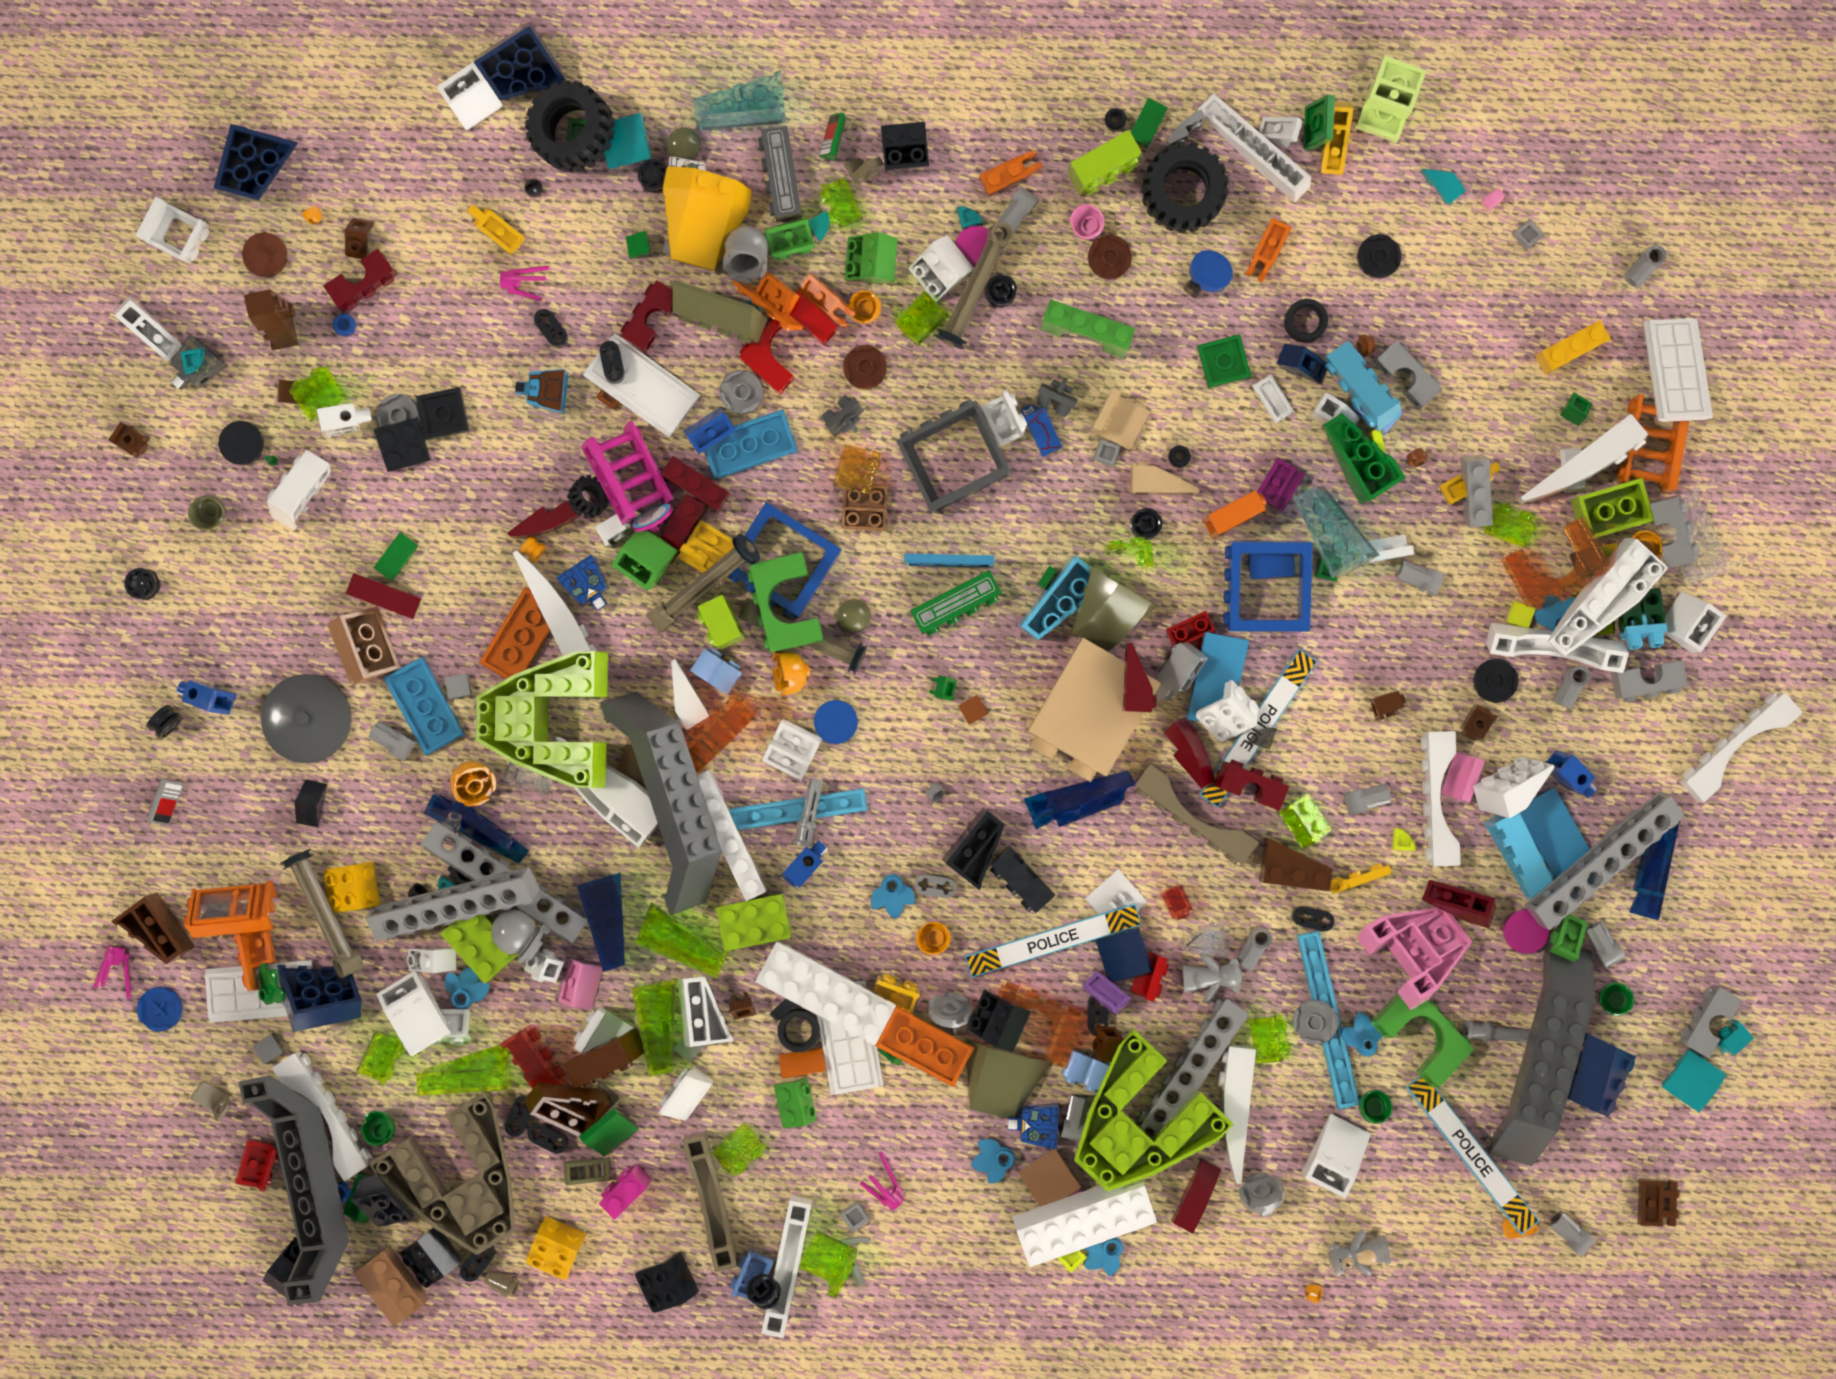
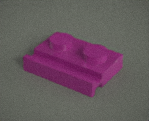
M1278 457L1258 488L1257 493L1263 495L1266 504L1282 513L1304 478L1305 473L1300 472L1297 468Z

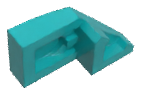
M1431 169L1421 170L1429 185L1435 187L1445 204L1449 205L1466 191L1452 172Z

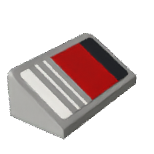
M162 779L160 781L147 822L170 825L184 784L171 779Z

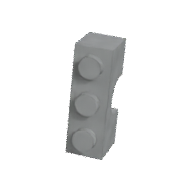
M1396 340L1373 363L1387 378L1396 371H1405L1409 374L1411 386L1403 395L1419 410L1440 392L1442 388L1439 386V380L1424 370V364L1409 354L1408 347Z
M1483 454L1460 457L1461 478L1466 486V500H1463L1464 522L1470 528L1493 525L1489 459Z
M1681 494L1653 501L1650 506L1655 524H1671L1677 530V539L1662 546L1667 567L1672 568L1695 562L1698 559L1697 555H1700L1698 543L1694 542L1692 538L1694 527L1692 521H1688L1686 512H1688L1686 499H1682Z
M1683 660L1654 665L1656 675L1651 683H1646L1641 678L1639 668L1624 670L1623 673L1612 672L1611 677L1615 698H1623V702L1637 700V696L1644 694L1645 698L1659 696L1661 691L1667 690V694L1681 692L1680 688L1688 687Z
M1711 985V987L1704 991L1702 1003L1692 1011V1020L1688 1026L1681 1030V1039L1679 1040V1043L1706 1058H1710L1720 1041L1719 1038L1710 1032V1020L1717 1015L1732 1020L1743 1001L1715 985Z

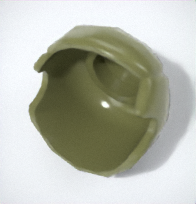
M681 127L672 131L666 143L668 156L688 160L693 159L699 153L701 145L699 136L688 127Z
M203 495L195 499L190 504L188 510L191 524L201 530H212L223 522L226 515V508L222 501L210 495Z
M851 599L839 606L835 618L838 627L842 631L855 634L868 626L871 614L865 602Z

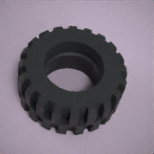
M569 80L561 82V85L555 82L550 84V89L546 90L544 88L541 90V95L533 99L531 102L533 106L528 108L526 114L529 117V120L525 121V128L528 130L526 136L527 140L531 143L532 149L548 164L558 170L563 169L565 172L572 173L574 169L577 172L585 170V166L589 168L595 166L596 160L599 159L601 161L605 157L603 154L605 150H610L612 146L610 139H614L615 131L612 129L615 127V120L612 117L610 107L588 85L584 86L578 81H574L572 84ZM571 111H585L586 122L581 134L571 142L556 143L555 130L560 119Z
M1179 142L1176 147L1169 145L1163 152L1159 151L1148 165L1141 186L1143 205L1148 207V215L1150 217L1154 216L1156 218L1155 223L1159 226L1163 223L1167 226V230L1178 229V233H1185L1189 229L1191 232H1194L1201 226H1207L1220 212L1228 195L1229 189L1227 185L1229 179L1228 175H1225L1226 168L1224 163L1219 164V156L1216 153L1213 155L1208 153L1210 149L1206 146L1200 149L1197 147L1198 143L1191 142L1190 146H1185V142ZM1179 169H1186L1196 173L1205 185L1203 199L1193 206L1176 204L1165 192L1164 183L1166 177L1171 172Z

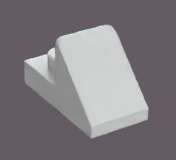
M1263 117L1259 133L1271 143L1288 148L1290 142H1297L1303 121L1298 117Z

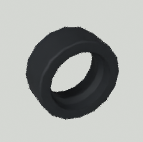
M1308 298L1298 300L1291 305L1284 318L1287 334L1290 338L1301 343L1316 340L1324 333L1328 325V315L1324 306L1318 301ZM1309 308L1316 312L1319 324L1315 331L1305 334L1299 332L1294 327L1293 317L1298 310Z
M793 1009L781 1018L777 1028L780 1043L792 1052H805L811 1049L816 1044L820 1035V1025L817 1017L806 1009ZM802 1017L812 1027L811 1037L804 1043H794L786 1035L787 1023L793 1018Z

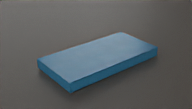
M784 409L733 426L736 431L704 451L714 480L798 452Z
M904 554V565L992 568L994 565V555Z
M1204 632L1200 652L1206 655L1208 659L1194 679L1186 719L1199 721L1196 718L1198 710L1223 699L1226 682L1233 680L1238 686L1240 685L1249 640Z
M424 657L383 678L425 756L466 735Z
M1555 787L1534 797L1529 806L1520 812L1538 851L1544 858V863L1555 879L1590 850Z

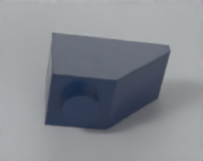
M1284 343L1277 361V365L1287 372L1317 384L1322 383L1327 370L1325 367L1327 362L1303 346Z

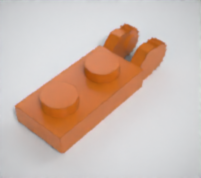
M1031 150L1020 157L1017 156L980 174L979 178L988 196L1028 178L1030 174L1044 167L1042 162H1037L1027 169L1023 165V162L1031 160L1037 155L1036 150Z
M1273 217L1271 218L1252 256L1253 260L1245 275L1250 277L1255 270L1257 262H1260L1265 266L1260 272L1257 281L1263 282L1269 269L1272 268L1292 228L1291 226Z
M812 273L807 275L797 290L828 318H831L843 328H846L848 322L836 313L837 310L840 308L852 317L856 313L851 306L843 302L844 300Z

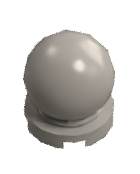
M741 226L730 232L725 241L723 270H726L731 280L750 284L753 279L759 277L762 279L767 272L768 243L763 233L752 226Z
M509 910L501 913L494 920L491 927V937L494 944L502 952L518 954L517 962L526 966L527 960L530 961L541 947L543 942L540 940L544 934L548 935L550 928L543 924L535 927L533 919L527 913L519 910Z

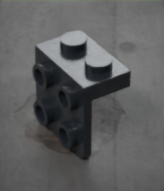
M681 1251L672 1254L662 1263L641 1269L635 1273L637 1282L653 1313L684 1304L699 1292Z

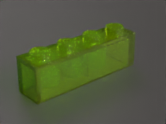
M652 902L634 944L715 978L719 976L729 954L728 951L703 941Z
M676 979L635 985L631 989L649 1077L670 1073L674 1070L673 1037Z
M509 1042L420 1070L416 1073L417 1096L508 1090L512 1086Z

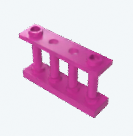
M629 421L623 428L624 433L602 443L597 442L595 437H591L581 446L622 525L631 522L636 516L635 510L658 500H661L663 504L670 503L674 499L671 487L665 483L642 439L640 429L635 426L633 421ZM625 442H630L635 453L612 463L607 462L604 451ZM640 461L645 470L644 473L624 482L617 481L614 471ZM650 480L656 492L633 502L627 500L624 494L626 490Z

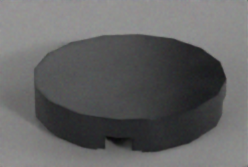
M1376 234L1368 237L1362 242L1357 252L1359 268L1371 278L1382 279L1389 277L1401 264L1402 253L1400 246L1388 235Z
M236 421L223 428L219 435L218 446L220 453L227 461L245 466L254 463L260 458L264 448V438L256 426L249 422Z
M1491 659L1483 662L1475 670L1473 677L1474 689L1478 696L1492 703L1508 700L1516 692L1519 683L1515 668L1507 661L1501 659Z

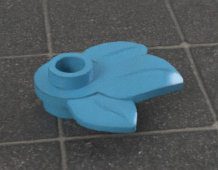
M1547 593L1543 599V609L1534 612L1536 622L1543 627H1548L1550 631H1554L1556 622L1562 619L1575 598L1570 597L1561 602L1554 594Z
M895 874L884 877L881 887L875 889L871 897L872 909H879L884 906L888 914L894 919L898 918L902 913L904 904H915L913 890L903 885L902 879ZM890 881L896 882L897 887L895 889L888 887Z
M470 967L464 969L459 976L448 973L445 979V988L451 994L452 1005L457 1009H466L473 1002L481 1001L490 989L489 983L479 982V977ZM460 994H464L466 996L465 1002H461L459 1000Z
M1358 1012L1353 1027H1342L1341 1035L1344 1042L1350 1047H1355L1360 1055L1372 1056L1377 1051V1042L1382 1038V1035L1369 1023L1371 1019L1366 1014ZM1366 1041L1370 1043L1369 1049L1365 1047Z
M993 1139L978 1141L981 1153L973 1159L971 1166L977 1171L986 1172L988 1183L1001 1181L1005 1176L1006 1170L1010 1169L1015 1163L1014 1152L1010 1148L1001 1147ZM1001 1155H1007L1008 1160L1006 1162H1002L1000 1160Z
M1118 1237L1084 1248L1089 1251L1085 1259L1086 1269L1096 1270L1104 1268L1108 1276L1113 1275L1119 1269V1256L1123 1251V1244ZM1110 1243L1116 1245V1248L1112 1251L1107 1248Z

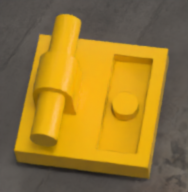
M700 520L687 543H684L680 548L681 552L677 558L703 573L732 550L734 546L730 537Z

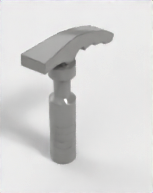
M850 1237L828 1245L829 1250L843 1248L841 1251L848 1260L847 1264L857 1286L864 1284L865 1280L856 1260L852 1258L851 1249L848 1245L857 1242L869 1243L871 1238Z

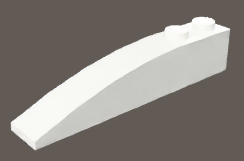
M1214 93L1198 108V111L1202 109L1205 119L1256 170L1294 203L1310 188L1311 176Z
M1632 414L1628 415L1520 498V502L1525 504L1554 495L1593 477L1614 462L1616 465L1620 464L1628 457L1626 455L1627 452L1631 449L1637 451L1647 443L1645 439L1648 433Z
M519 551L513 552L562 655L564 656L574 651H596L594 645L589 646L586 637L589 635L584 624L579 625L568 605L554 586Z
M1229 1044L1221 1055V1063H1224L1223 1072H1219L1218 1084L1222 1085L1221 1112L1234 1124L1223 1135L1227 1157L1234 1181L1237 1184H1241L1256 1049L1250 1046Z

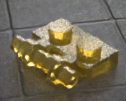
M844 444L833 486L855 492L856 485L858 484L863 486L861 490L863 493L869 494L871 487L875 485V473L881 464L879 460L881 454L873 451L871 458H865L866 449ZM861 467L868 468L864 476L860 475Z

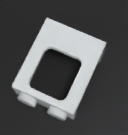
M155 197L135 236L190 264L191 260L194 261L198 256V247L201 241L206 240L208 237L210 225ZM174 219H179L194 227L182 251L164 241V236Z

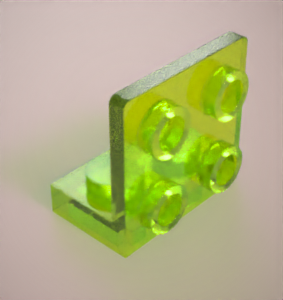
M327 365L323 368L322 366L315 368L309 377L304 380L299 379L291 385L292 388L289 389L295 402L310 422L318 418L317 409L336 406L348 398L334 379Z
M1145 537L1132 538L1129 543L1124 544L1122 540L1110 541L1103 549V554L1138 549L1139 551L1135 553L1137 567L1141 566V571L1151 570L1154 567L1151 540L1145 541Z
M817 1231L799 1263V1268L826 1280L827 1285H829L828 1295L836 1299L855 1266L858 1249Z

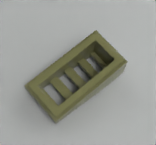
M609 1157L563 1161L566 1186L611 1180ZM603 1163V1176H599L598 1164ZM594 1164V1177H590L589 1165ZM580 1166L585 1168V1177L581 1178ZM571 1167H575L576 1178H572Z

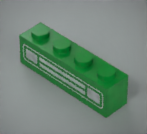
M990 570L911 609L910 612L921 634L927 633L928 636H931L940 631L939 626L945 623L947 626H950L960 621L958 618L960 615L966 613L967 616H970L979 611L978 606L984 603L989 606L999 601L998 596L1002 593Z

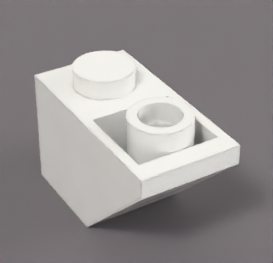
M1328 393L1320 397L1310 415L1324 424L1341 413L1355 425L1360 419L1344 402Z
M449 947L409 948L407 957L409 971L426 973L456 971V951Z

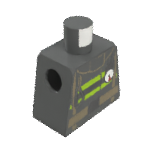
M189 334L171 362V365L179 371L171 382L180 390H183L189 382L200 388L228 365L197 337ZM204 348L205 357L200 368L189 375L184 374L180 352Z

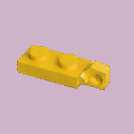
M472 204L467 210L476 219L473 224L511 256L525 241L524 236L490 209L485 208L482 212Z
M1498 462L1490 465V481L1493 480L1491 475L1501 470ZM1461 474L1438 486L1449 505L1466 497V486L1461 478Z
M1382 863L1370 866V871L1362 874L1361 870L1348 874L1349 879L1347 880L1335 877L1331 880L1330 891L1332 894L1389 875L1392 872L1389 865L1383 866Z

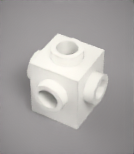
M542 948V951L538 950L530 961L527 960L524 970L531 974L533 980L538 982L545 980L556 983L564 962L554 956L555 952Z

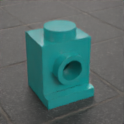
M1730 1019L1728 1022L1731 1025L1723 1027L1718 1032L1719 1036L1717 1038L1720 1041L1716 1047L1723 1054L1728 1053L1735 1056L1754 1037L1740 1021Z

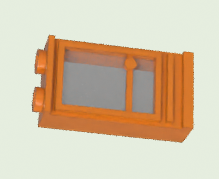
M266 881L264 884L201 890L193 888L191 897L187 900L188 913L184 917V927L189 931L192 938L273 930L274 926L269 918V913L275 912L272 898H277L278 892L272 881Z

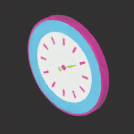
M663 503L646 510L634 520L632 528L637 532L648 529L651 532L659 531L658 525L665 524L664 520L672 513L673 507L669 503Z

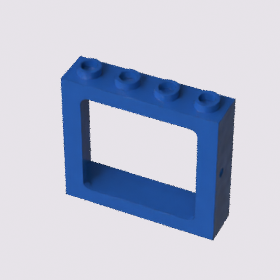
M765 502L745 534L752 543H754L768 519L772 517L825 550V555L796 601L791 602L777 592H772L770 598L771 606L775 607L778 604L784 608L782 612L793 619L796 615L800 618L842 552V549ZM739 567L727 576V578L735 583L739 580L745 583V589L749 592H756L754 583L750 584L748 574L741 571Z
M1229 540V546H1225V559H1228V568L1224 569V580L1228 581V590H1224V603H1227V612L1223 613V625L1227 626L1229 631L1310 632L1313 542L1309 540ZM1242 554H1299L1298 620H1241L1239 618L1240 558Z

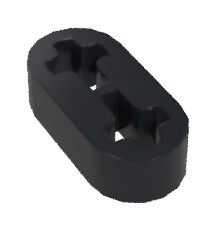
M538 310L534 315V322L547 341L556 348L565 346L568 342L567 332L549 310ZM541 315L550 316L548 318L551 324L550 327H547L545 323H539ZM552 330H555L558 334L563 333L561 342L557 340L552 341L555 338L551 333Z
M606 341L600 346V357L604 375L609 383L618 384L625 377L621 352L615 342ZM607 347L616 350L613 352L614 360H610L608 354H604L607 351ZM615 364L616 370L621 371V373L617 374V378L608 375L612 372L611 365Z
M1298 906L1291 913L1292 921L1302 927L1329 931L1334 926V917L1323 910ZM1305 910L1304 914L1311 916V919H1303L1302 922H1299L1300 919L1296 915ZM1326 915L1329 924L1321 927V923L1316 922L1315 917L1323 918Z
M1090 996L1087 1001V1027L1092 1035L1097 1036L1095 1028L1091 1027V1025L1096 1023V1016H1099L1100 1023L1108 1026V1009L1100 1005L1099 1013H1096L1095 1006L1091 1005V1002H1094L1096 999Z
M785 998L769 1015L778 1022L796 1003Z
M524 1094L517 1097L508 1115L505 1131L512 1137L520 1136L525 1131L531 1115L528 1108L520 1114L521 1106L518 1104V1102L525 1100L528 1095ZM518 1117L520 1118L518 1126L521 1129L514 1132L513 1126L510 1123H514Z
M541 1122L534 1123L527 1132L528 1138L532 1143L555 1154L564 1152L569 1144L568 1137L564 1133ZM538 1128H541V1133L546 1135L547 1138L543 1136L535 1138V1133L533 1132V1129L537 1130ZM549 1138L553 1140L561 1138V1143L564 1146H559L558 1149L555 1148V1143L549 1140Z
M494 1246L488 1248V1255L490 1257L485 1256L482 1261L478 1259L481 1253L476 1255L472 1252L460 1269V1275L463 1280L473 1282L482 1274L495 1256L496 1250ZM476 1263L478 1266L474 1270L475 1274L467 1275L468 1269L466 1266L470 1268Z

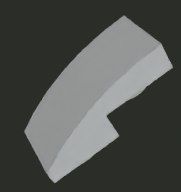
M1202 109L1189 116L1174 130L1165 147L1169 145L1176 147L1179 142L1187 141L1189 137L1187 130L1194 132L1202 127L1201 124L1205 119Z

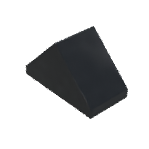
M310 780L304 781L294 802L296 823L319 828L328 784Z

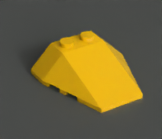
M668 166L662 190L666 206L665 216L667 217L668 224L667 233L670 259L714 271L725 253V241L732 230L740 227L748 213L752 190L738 180L697 168Z

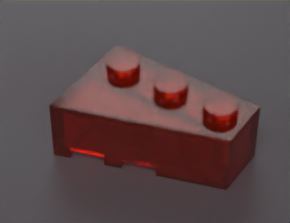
M529 1024L499 1045L502 1049H509L514 1057L511 1061L515 1066H520L524 1073V1079L532 1089L537 1082L561 1085L565 1081L563 1069L560 1065L556 1066L551 1059L553 1058V1053L548 1046H543L540 1041L542 1036L536 1027L532 1028Z

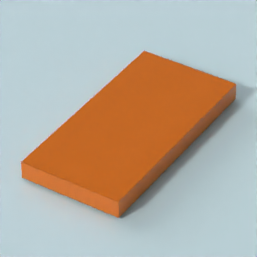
M526 587L523 589L479 661L480 664L505 679L529 668L551 632L530 589Z
M897 1005L875 1045L952 1087L955 1086L975 1048Z

